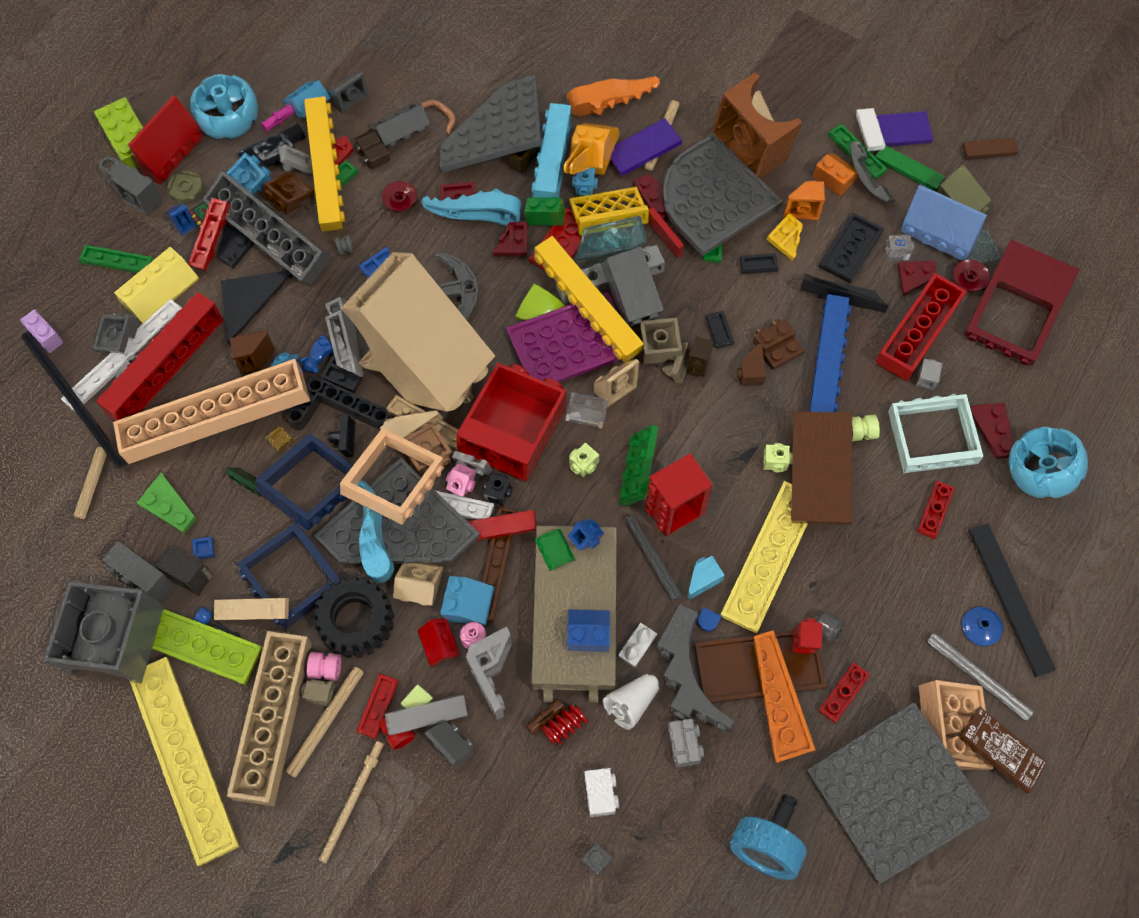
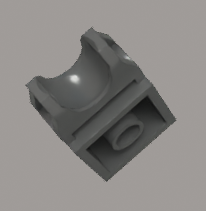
M104 157L99 162L101 171L107 176L108 184L119 193L122 200L144 215L148 216L161 203L158 196L159 192L153 186L154 182L148 176H142L136 168H130L112 157ZM112 162L113 166L111 169H106L103 167L104 164Z

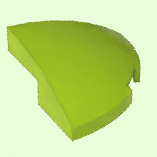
M533 284L518 309L515 318L526 321L563 308L565 305L545 289Z

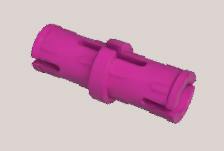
M287 104L278 112H273L271 117L261 122L262 128L269 132L275 126L283 124L285 119L294 114L293 108Z

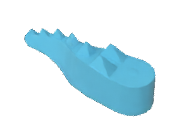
M494 189L491 192L479 191L477 194L468 197L462 195L459 199L451 200L449 197L443 201H439L437 198L430 200L426 196L421 201L425 209L447 218L483 220L506 226L509 222L520 221L521 201L514 196L504 194L498 189Z
M360 480L357 486L375 494L365 481ZM363 506V522L359 538L361 561L368 578L373 582L383 583L393 575L394 564L383 541L382 515Z

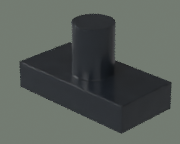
M348 414L341 415L340 431L329 432L328 440L330 443L339 442L338 450L345 457H353L356 422Z

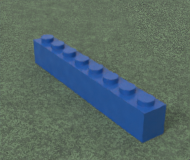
M827 294L822 315L808 412H837L838 403L835 402V398L840 393V386L837 384L838 380H841L843 370L840 369V364H843L845 353H842V348H845L847 337H844V333L848 331L849 321H846L847 316H850L851 305H848V297Z

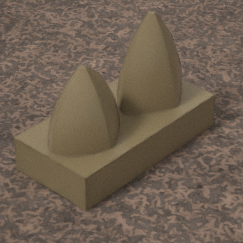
M681 342L682 353L670 358L675 362L662 368L666 375L673 377L675 383L683 384L691 352L688 342Z

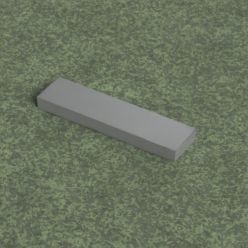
M464 695L385 713L388 735L468 716Z

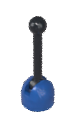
M201 607L195 615V621L202 624L210 622L224 632L240 638L239 633H234L214 621L212 613L207 608Z

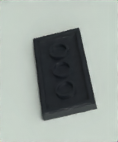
M852 213L818 267L850 284L883 233L884 228Z

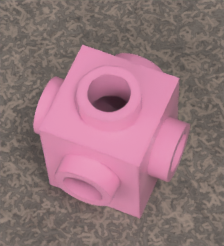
M461 463L457 464L447 475L446 481L448 483L446 489L454 495L463 497L473 490L475 486V481L473 480L477 470Z

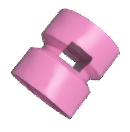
M322 652L310 653L307 663L308 678L321 679L324 676L325 680L337 681L339 679L341 671L340 654L329 653L325 656Z

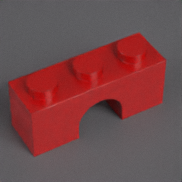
M805 618L804 621H801L793 628L792 653L813 655L815 650L822 648V623H817V619Z

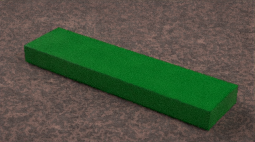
M843 124L828 132V137L852 160L851 143L853 141L861 142ZM861 143L868 155V158L863 162L874 180L884 175L888 169L870 151H867L866 147Z
M886 145L884 150H879L875 156L883 165L935 192L945 178L944 175Z
M90 245L84 246L79 261L84 264L133 273L140 272L154 260L151 256Z

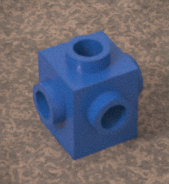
M589 519L577 522L574 525V529L567 536L578 550L581 551L587 548H595L601 542L599 539L605 533L600 529L597 522Z

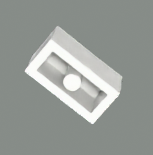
M610 768L585 771L590 817L615 814V808H619L618 795H613V787H616L615 774H611Z

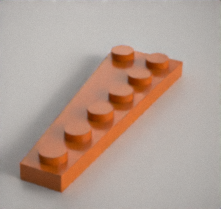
M774 630L754 636L775 763L815 751Z

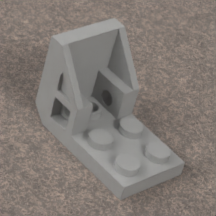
M507 627L470 645L466 655L468 666L496 720L504 717L503 710L505 706L500 694L495 695V685L491 678L500 674L512 646L511 635Z

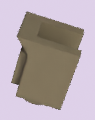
M311 679V682L307 681L306 684H303L301 696H303L302 698L306 703L328 707L332 701L336 685L333 680L326 684V682Z

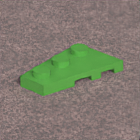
M162 473L158 475L137 501L139 506L183 534L187 532L196 520L195 516Z

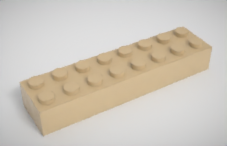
M267 631L227 797L234 801L275 806L312 642L306 636Z

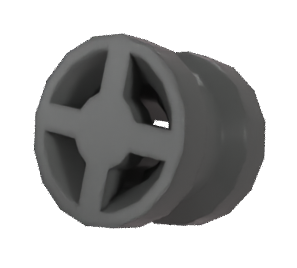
M349 235L341 239L339 237L335 238L339 256L345 252L353 253Z

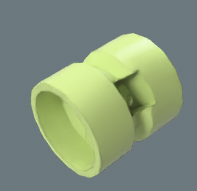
M866 415L862 419L859 416L852 417V442L861 441L863 437L866 440L879 438L880 428L876 415Z

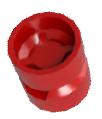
M384 718L379 722V727L384 735H388L386 719ZM413 730L388 735L387 741L392 750H398L411 743L416 738Z

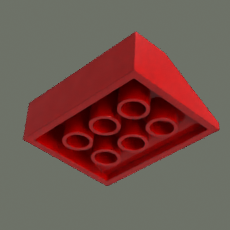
M173 95L130 141L128 146L145 177L148 176L152 181L161 185L169 177L170 173L179 166L180 162L190 154L191 150L200 143L203 134L199 125L178 98Z

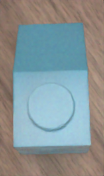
M713 556L708 558L702 557L696 562L687 595L689 600L723 582L725 575Z

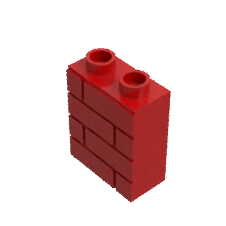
M497 362L456 434L458 452L471 455L479 461L482 459L486 460L492 468L527 482L564 413L567 391L554 379L544 378L542 381L530 376L528 371L520 365L510 364L508 367Z

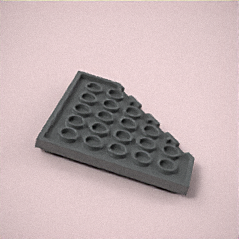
M536 75L503 84L440 145V169L442 173L542 146L538 80Z
M400 458L376 479L370 487L377 496L401 507L422 477ZM433 488L430 491H426L422 503L416 505L412 517L407 518L403 525L382 515L383 541L393 564L452 563L480 537V533ZM352 501L314 535L340 564H362L359 538L363 522V505Z

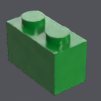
M527 198L524 213L529 225H563L566 210L562 198Z

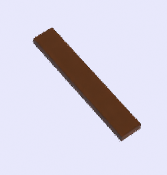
M499 507L497 516L518 513V510ZM513 535L491 539L482 583L494 587L487 618L488 622L494 623Z

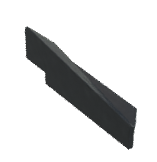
M805 273L803 275L800 290L818 294L817 298L826 300L827 294L848 297V305L886 313L889 304L884 303L874 290L819 279Z

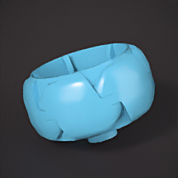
M224 74L210 76L204 79L202 84L196 87L191 95L190 109L193 118L200 129L210 137L216 139L237 138L248 132L252 122L257 120L258 102L251 86L238 76H226ZM240 99L244 100L243 105L234 112L232 110V103ZM217 108L224 116L213 117L206 115L205 112L206 110Z
M1039 427L1026 432L1021 440H1017L1013 444L1009 454L1010 474L1016 485L1028 495L1037 498H1059L1076 490L1081 480L1085 479L1088 471L1087 451L1081 440L1074 433L1063 428ZM1049 452H1058L1067 456L1056 459V457L1049 455ZM1037 455L1040 457L1039 469L1030 471L1025 468L1024 463H1027L1032 456Z

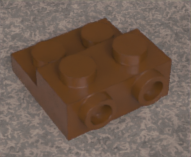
M291 171L263 184L264 199L272 201L278 211H284L286 214L300 208V202L314 195V190Z
M777 319L771 323V327L767 329L762 327L754 335V345L762 344L763 357L772 370L803 355L805 351L794 337L795 331L786 319L782 321Z

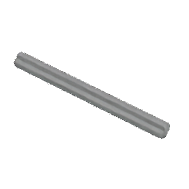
M935 633L930 636L927 642L1021 718L1028 720L1032 716L1033 711L941 637Z

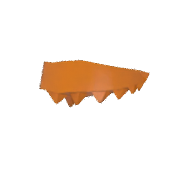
M654 76L639 80L609 79L572 89L568 92L567 98L573 115L585 116L592 113L601 115L604 109L608 107L614 108L615 104L621 102L627 105L630 99H640L643 93H651L652 88H658L660 79Z

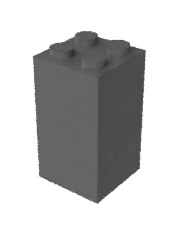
M642 246L609 257L601 264L617 312L630 328L639 325L640 322H643V319L645 321L654 320L660 316L659 313L664 309Z

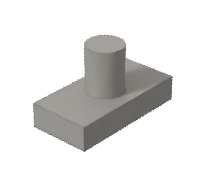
M284 144L279 148L280 160L286 172L292 171L294 168L308 174L313 172L310 155Z

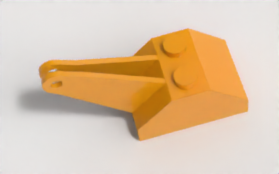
M589 123L577 125L571 141L570 157L564 164V173L574 175L589 168H595V174L604 175L620 135L618 127Z

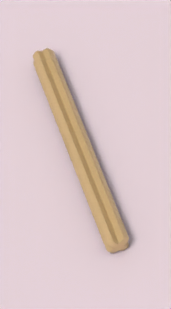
M353 667L290 763L286 772L292 777H297L364 673L360 668Z

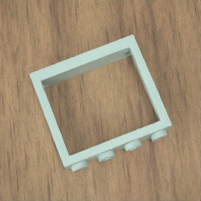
M952 394L948 397L934 396L924 400L917 398L908 402L900 400L899 403H892L888 413L903 473L978 464L983 458L966 394ZM957 408L969 451L910 458L899 415Z

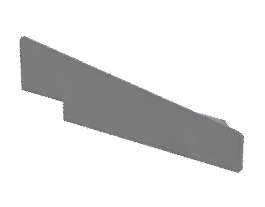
M339 297L325 304L329 316H326L325 319L336 364L362 377L364 375L363 369L358 363L361 357L355 324L341 309L347 301Z

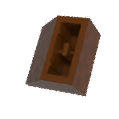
M259 330L251 334L237 335L234 338H230L233 359L242 375L260 371L275 352V347L267 330Z

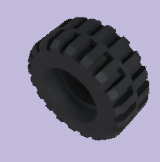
M351 577L349 581L343 578L340 579L341 583L337 585L333 582L329 585L331 589L328 591L324 590L321 593L322 600L317 599L315 604L317 610H314L313 617L318 635L328 649H332L335 654H343L346 658H351L352 655H355L356 658H362L363 653L366 652L368 655L373 654L374 648L380 649L383 646L382 641L389 639V631L393 630L394 626L392 621L394 619V612L383 589H380L378 584L375 582L370 583V580L362 578V581L358 577ZM353 602H363L371 607L373 612L372 619L363 630L356 633H344L337 628V615L346 605Z

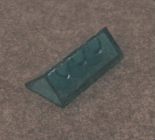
M635 216L584 228L575 259L578 261L623 252L647 244L641 217Z

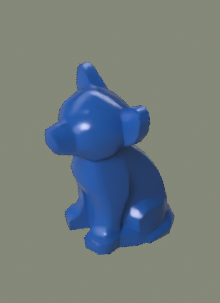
M320 335L319 339L313 344L310 357H304L300 360L303 364L302 372L307 371L317 374L319 372L317 364L323 362L328 355L334 354L331 343L324 335Z

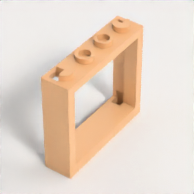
M382 428L340 482L341 495L403 525L407 518L412 517L416 505L422 503L426 491L432 489L436 477L441 476V472L444 469L443 457ZM386 446L430 466L401 507L357 486Z

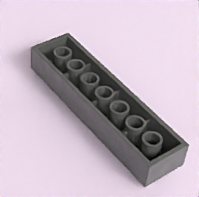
M224 171L221 172L202 199L208 205L211 198L228 202L230 207L225 219L304 283L312 285L332 258L330 254L252 191Z

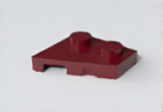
M509 222L505 233L499 239L498 245L492 250L493 256H527V222Z
M935 260L898 263L902 295L906 296L910 291L919 289L930 281L934 273H937Z

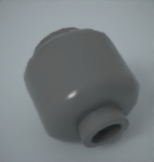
M824 612L821 615L817 614L814 619H817V623H822L823 640L826 642L838 640L844 630L842 621L829 612Z

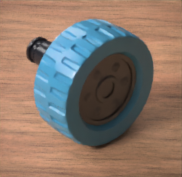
M783 794L771 821L757 817L742 818L730 841L732 852L744 863L766 875L783 880L796 878L807 853L802 841L786 830L794 813V807L797 805V800L788 794Z

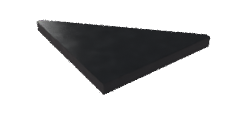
M287 270L221 280L226 340L228 344H230V338L236 337L239 332L241 333L250 323L249 321L253 316L262 310L271 296H274L283 286L282 284L292 276L291 272Z

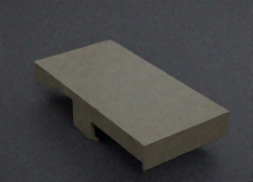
M537 526L536 539L547 532L561 529L575 560L549 571L536 544L533 691L544 690V702H553V690L589 691V703H598V690H615L617 527H600L605 533L599 539L601 542L593 549L587 548L579 551L567 536L574 529V526ZM569 609L610 611L609 652L567 651Z

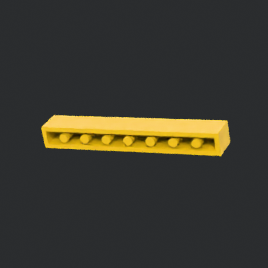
M325 96L304 99L319 225L322 232L343 229L342 222H345V215L340 207L343 206L342 195L339 196L338 192L341 190L340 180H337L336 176L339 175L338 164H335V159L338 158L336 149H333V144H336L334 133L331 134V129H334L333 120L329 118V114L332 113L331 105L327 103Z
M553 236L535 247V261L539 265H543L546 274L556 281L557 287L562 292L564 291L568 295L571 304L579 308L581 316L591 322L592 329L601 334L604 343L612 347L615 356L619 360L622 359L624 363L628 362L643 350L644 343Z

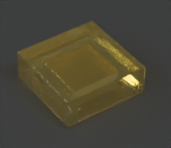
M278 426L265 437L266 441L277 452H280L293 441L281 426Z

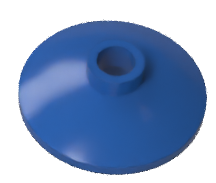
M985 607L972 608L962 619L963 633L973 644L990 646L996 643L1002 635V622L999 616L991 609ZM981 622H985L987 627H983Z

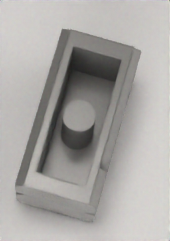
M693 719L669 722L667 727L675 767L700 764L701 758L704 757L702 744L698 745L697 737L700 736L698 724H694Z

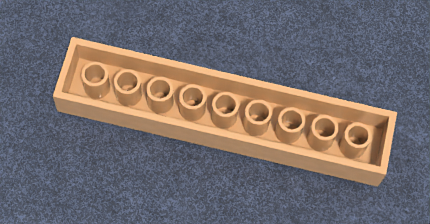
M296 359L117 420L113 424L119 454L130 464L308 402L310 398L302 369Z

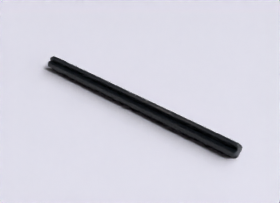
M28 331L22 334L21 338L115 466L118 469L125 466L126 461L33 335Z

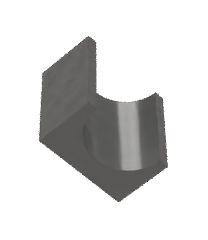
M68 582L43 661L71 675H76L77 669L91 670L142 684L164 605L143 590Z

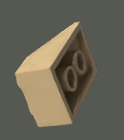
M635 359L625 362L620 366H615L607 375L596 379L594 382V393L607 408L637 387L639 361Z

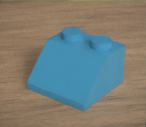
M316 80L305 83L282 101L285 105H290L299 118H306L304 99L325 96L327 101L330 99V96L321 82Z
M449 576L440 615L449 622L465 624L478 622L486 625L494 587L467 577Z

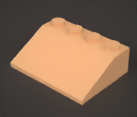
M938 680L919 685L922 714L960 770H992L993 766L959 738L974 711L978 707L985 710L983 687Z

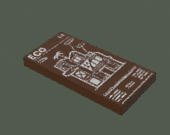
M981 707L974 711L959 737L1026 794L1033 790L1047 761Z

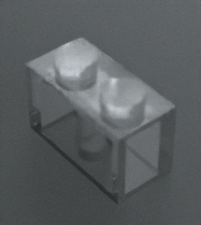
M571 392L565 421L603 428L608 400Z

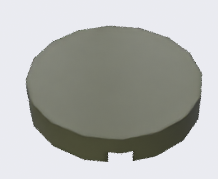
M181 171L180 174L173 175L167 185L170 196L179 203L195 201L200 197L204 188L199 175L192 171Z

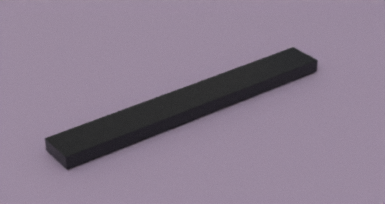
M989 524L971 528L969 530L970 536L1034 676L1039 677L1054 672L1056 670Z

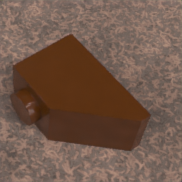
M758 344L741 361L740 368H737V379H740L741 386L764 384L766 376L762 344Z

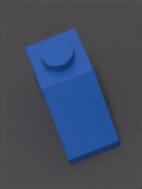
M180 203L166 211L171 223L181 236L196 227L185 204Z

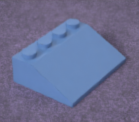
M919 185L904 219L901 232L963 261L968 259L975 248L987 215Z

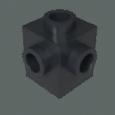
M491 474L490 479H486L483 488L485 490V501L503 507L506 498H510L513 487L511 486L510 479L503 474Z

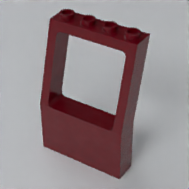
M1011 239L963 335H966L967 339L973 342L979 341L983 343L988 349L1001 351V354L1006 357H1014L1023 365L1033 366L1080 269ZM995 287L1003 288L1049 310L1031 351L978 328L977 324Z

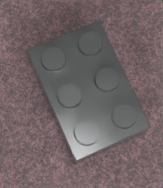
M119 541L102 558V561L106 564L105 569L119 581H123L130 589L145 591L160 603L174 587L163 573Z

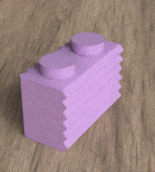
M32 310L20 320L48 353H51L63 344V340L36 310Z

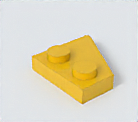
M789 213L769 234L766 240L793 261L797 254L796 250L803 224Z

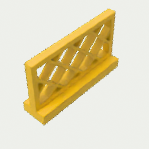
M637 187L569 199L570 207L578 225L579 235L607 231L612 227L618 229L648 223L649 209L647 205H644ZM634 194L635 197L632 199L627 197L626 195ZM615 197L618 200L615 202L610 200V198ZM598 200L601 203L598 205L593 203V201ZM623 200L625 202H628L629 204L625 206L620 203ZM581 203L584 204V206L581 208L576 206L575 204ZM605 203H606V204L611 205L612 207H611L610 209H608V208L603 207V206H604ZM588 206H589V207L594 208L595 210H594L593 212H591V211H588V210H586V209H587Z

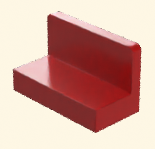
M445 618L431 619L418 629V634L430 666H435L443 659H452L460 655L448 621Z

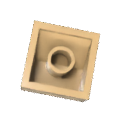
M403 563L395 576L393 598L403 602H417L420 605H433L437 597L443 566L427 563Z

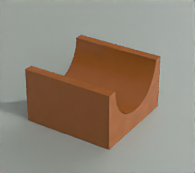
M755 72L723 94L712 134L714 133L761 179L787 161L803 122L799 118L788 122H775L766 119L756 111L752 100L760 76Z

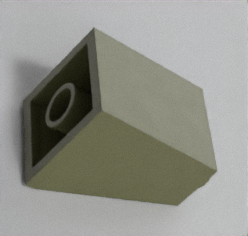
M961 165L946 179L937 191V193L986 214L990 209L988 205L991 199L964 165Z

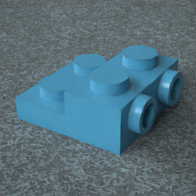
M244 153L227 172V174L233 176L253 193L257 190L262 192L263 184L272 179L269 176L271 172L265 166L261 167L259 165L261 161L255 155L250 156L247 153Z

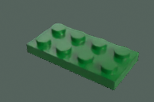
M650 425L631 435L629 439L630 446L625 459L626 468L622 475L623 484L619 492V505L626 507L646 498L658 427Z

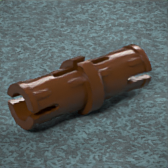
M556 699L545 710L541 709L539 714L525 725L532 735H535L543 725L548 724L549 720H552L562 710H565L564 705L559 699Z

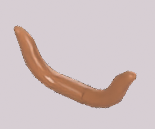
M428 100L422 103L423 108L437 107L449 117L447 133L450 134L456 121L454 113L440 101Z

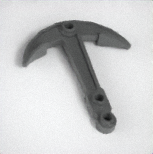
M437 253L436 258L441 260L452 274H456L458 279L439 284L438 286L448 298L461 297L462 304H459L458 310L468 320L477 306L479 293L476 277L469 266L458 258L448 254Z

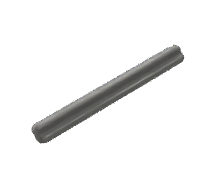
M635 515L627 517V525L672 601L678 600L681 597V592Z

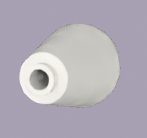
M645 674L607 694L603 699V705L609 716L613 713L617 718L614 721L619 726L630 730L636 726L658 692L659 682L653 675Z

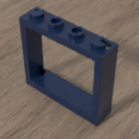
M311 433L255 480L258 493L307 531L315 524L318 525L326 514L332 513L338 503L344 502L347 497L341 495L340 485L308 514L276 490L273 485L312 451H315L345 475L353 467L351 463Z
M297 522L237 563L241 569L238 571L239 575L244 581H250L252 585L249 588L255 596L259 594L262 599H269L249 569L296 536L330 580L328 584L289 611L288 619H272L277 626L281 624L285 630L316 608L317 599L322 600L321 593L324 590H330V584L333 582L336 585L341 583L340 578Z

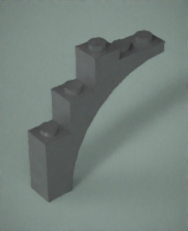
M679 604L657 644L658 652H660L659 654L668 660L672 658L664 674V681L668 687L674 690L679 689L670 706L671 712L675 718L681 721L691 719L694 714L696 715L695 718L700 722H709L714 725L716 730L722 733L726 731L731 733L734 728V720L720 712L706 698L692 672L690 643L692 633L698 621V613Z

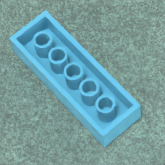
M550 103V108L545 113L546 124H543L542 134L544 137L542 138V146H540L541 153H538L537 163L539 164L538 167H535L534 178L536 180L532 183V198H559L571 131V105Z

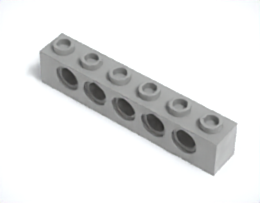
M657 245L643 248L651 275L664 272L665 261ZM602 263L581 269L600 293L610 290L601 266ZM556 284V289L564 305L570 304L568 295L564 291L562 292Z

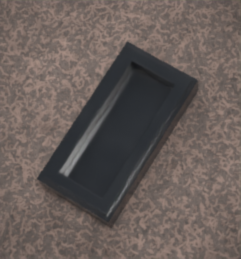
M776 253L740 256L742 275L778 272Z
M724 311L707 314L705 318L715 348L719 349L734 345Z

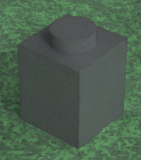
M597 843L581 859V863L596 877L612 861V857Z

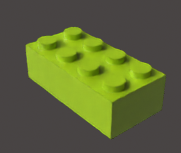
M126 97L93 111L121 162L130 168H139L128 144L143 127Z

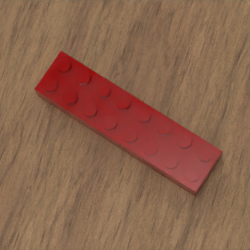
M197 292L176 313L175 317L163 327V330L151 340L150 344L138 354L137 358L125 368L124 372L112 382V385L99 396L96 403L110 420L115 422L138 414L150 403L222 324L223 318L216 304Z

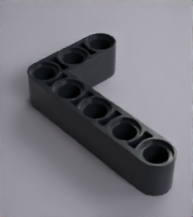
M312 377L306 382L310 398L308 402L310 403L308 405H303L304 403L296 405L287 412V419L294 430H302L306 427L320 403L348 414L381 430L380 427L383 426V423L390 419L386 408L319 377ZM332 394H336L335 397H332V398L329 397V396L332 395ZM347 402H353L350 405H345ZM365 409L369 410L366 413H361ZM296 417H301L299 420L294 421ZM380 417H386L382 421L378 420Z

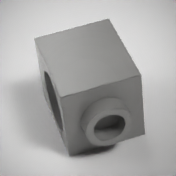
M923 359L919 367L916 386L934 391L939 383L942 363L934 359Z

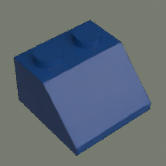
M569 609L567 651L609 652L610 611Z

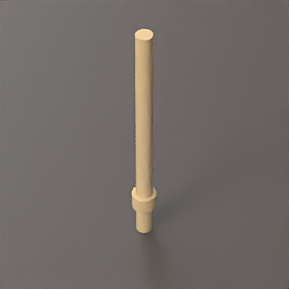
M376 741L370 755H367L364 761L365 766L319 858L320 861L327 863L372 768L375 769L378 763L377 758L384 746L383 743Z

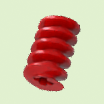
M576 704L575 707L572 705L568 706L569 713L562 710V717L556 715V723L549 720V728L545 725L541 727L543 733L554 747L555 742L562 745L561 737L566 740L569 739L568 732L575 735V726L581 730L580 722L589 724L586 716Z

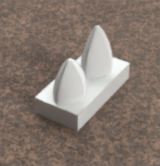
M640 623L619 653L618 658L635 668L656 638L657 633Z

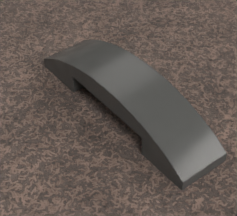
M853 141L851 143L852 160L857 174L864 185L882 200L894 202L895 199L887 186H878L863 161L868 158V155L861 143Z

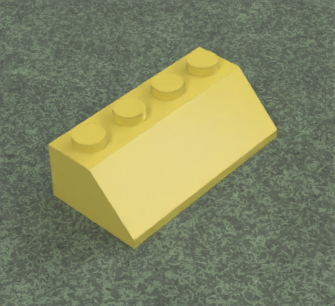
M169 247L116 290L114 294L119 302L143 324L169 299L174 301L198 281L199 277L186 261Z

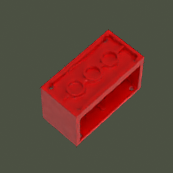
M691 453L649 476L645 510L650 517L653 516L657 529L663 532L666 537L706 513L713 485Z

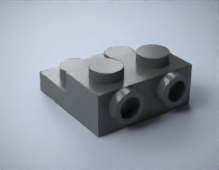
M116 313L102 315L92 349L97 352L124 354L128 338L135 339L139 321L130 314H124V316Z

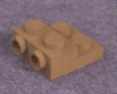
M432 422L404 438L443 457V466L451 462L452 451ZM408 456L420 476L424 475L430 466Z

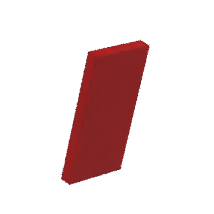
M566 207L563 225H553L540 244L553 236L571 259H573L591 233L579 235L574 214L571 209ZM534 251L528 259L529 262L545 271L543 265H539L535 261Z

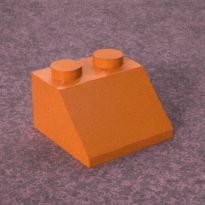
M826 154L816 164L813 178L819 182H824V186L838 196H841L859 178V175L853 166L836 154Z
M804 182L789 195L783 217L785 218L790 213L796 219L819 220L825 201L824 182Z

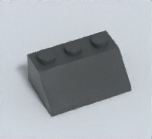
M411 103L368 124L370 130L374 129L384 146L390 147L395 145L396 140L400 138L404 140L411 137V133L414 131L421 132L425 130L430 122L422 104Z

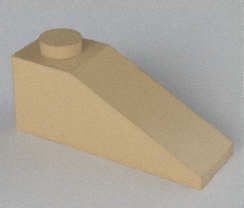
M437 410L397 416L386 420L380 429L383 428L405 438L431 422L433 424L437 423L443 417Z

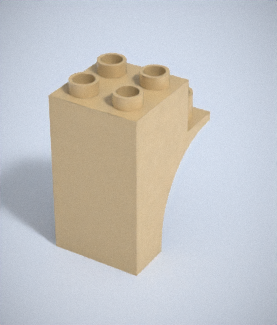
M392 252L341 307L358 328L370 348L367 354L358 362L359 365L364 369L380 371L403 398L411 404L446 412L455 410L463 403L465 399L463 393L471 383H477L487 375V365L495 357L493 352L412 253Z

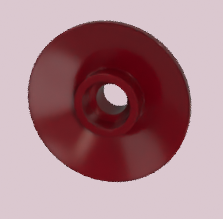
M405 181L392 182L382 192L383 204L386 208L395 212L410 209L417 200L415 188Z
M969 259L963 260L955 266L953 279L961 288L969 292H977L987 286L990 274L986 266L981 262Z

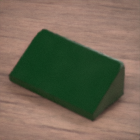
M239 467L227 468L226 473L231 480L257 496H262L256 491V477Z

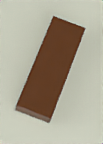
M1014 137L963 142L962 145L966 160L1018 154Z

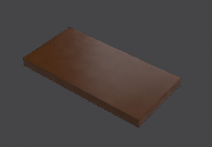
M794 411L791 523L852 524V412Z
M793 631L775 633L795 693L826 689L827 686L819 650H815L813 655L792 653ZM754 636L695 643L702 692L711 703L763 697Z

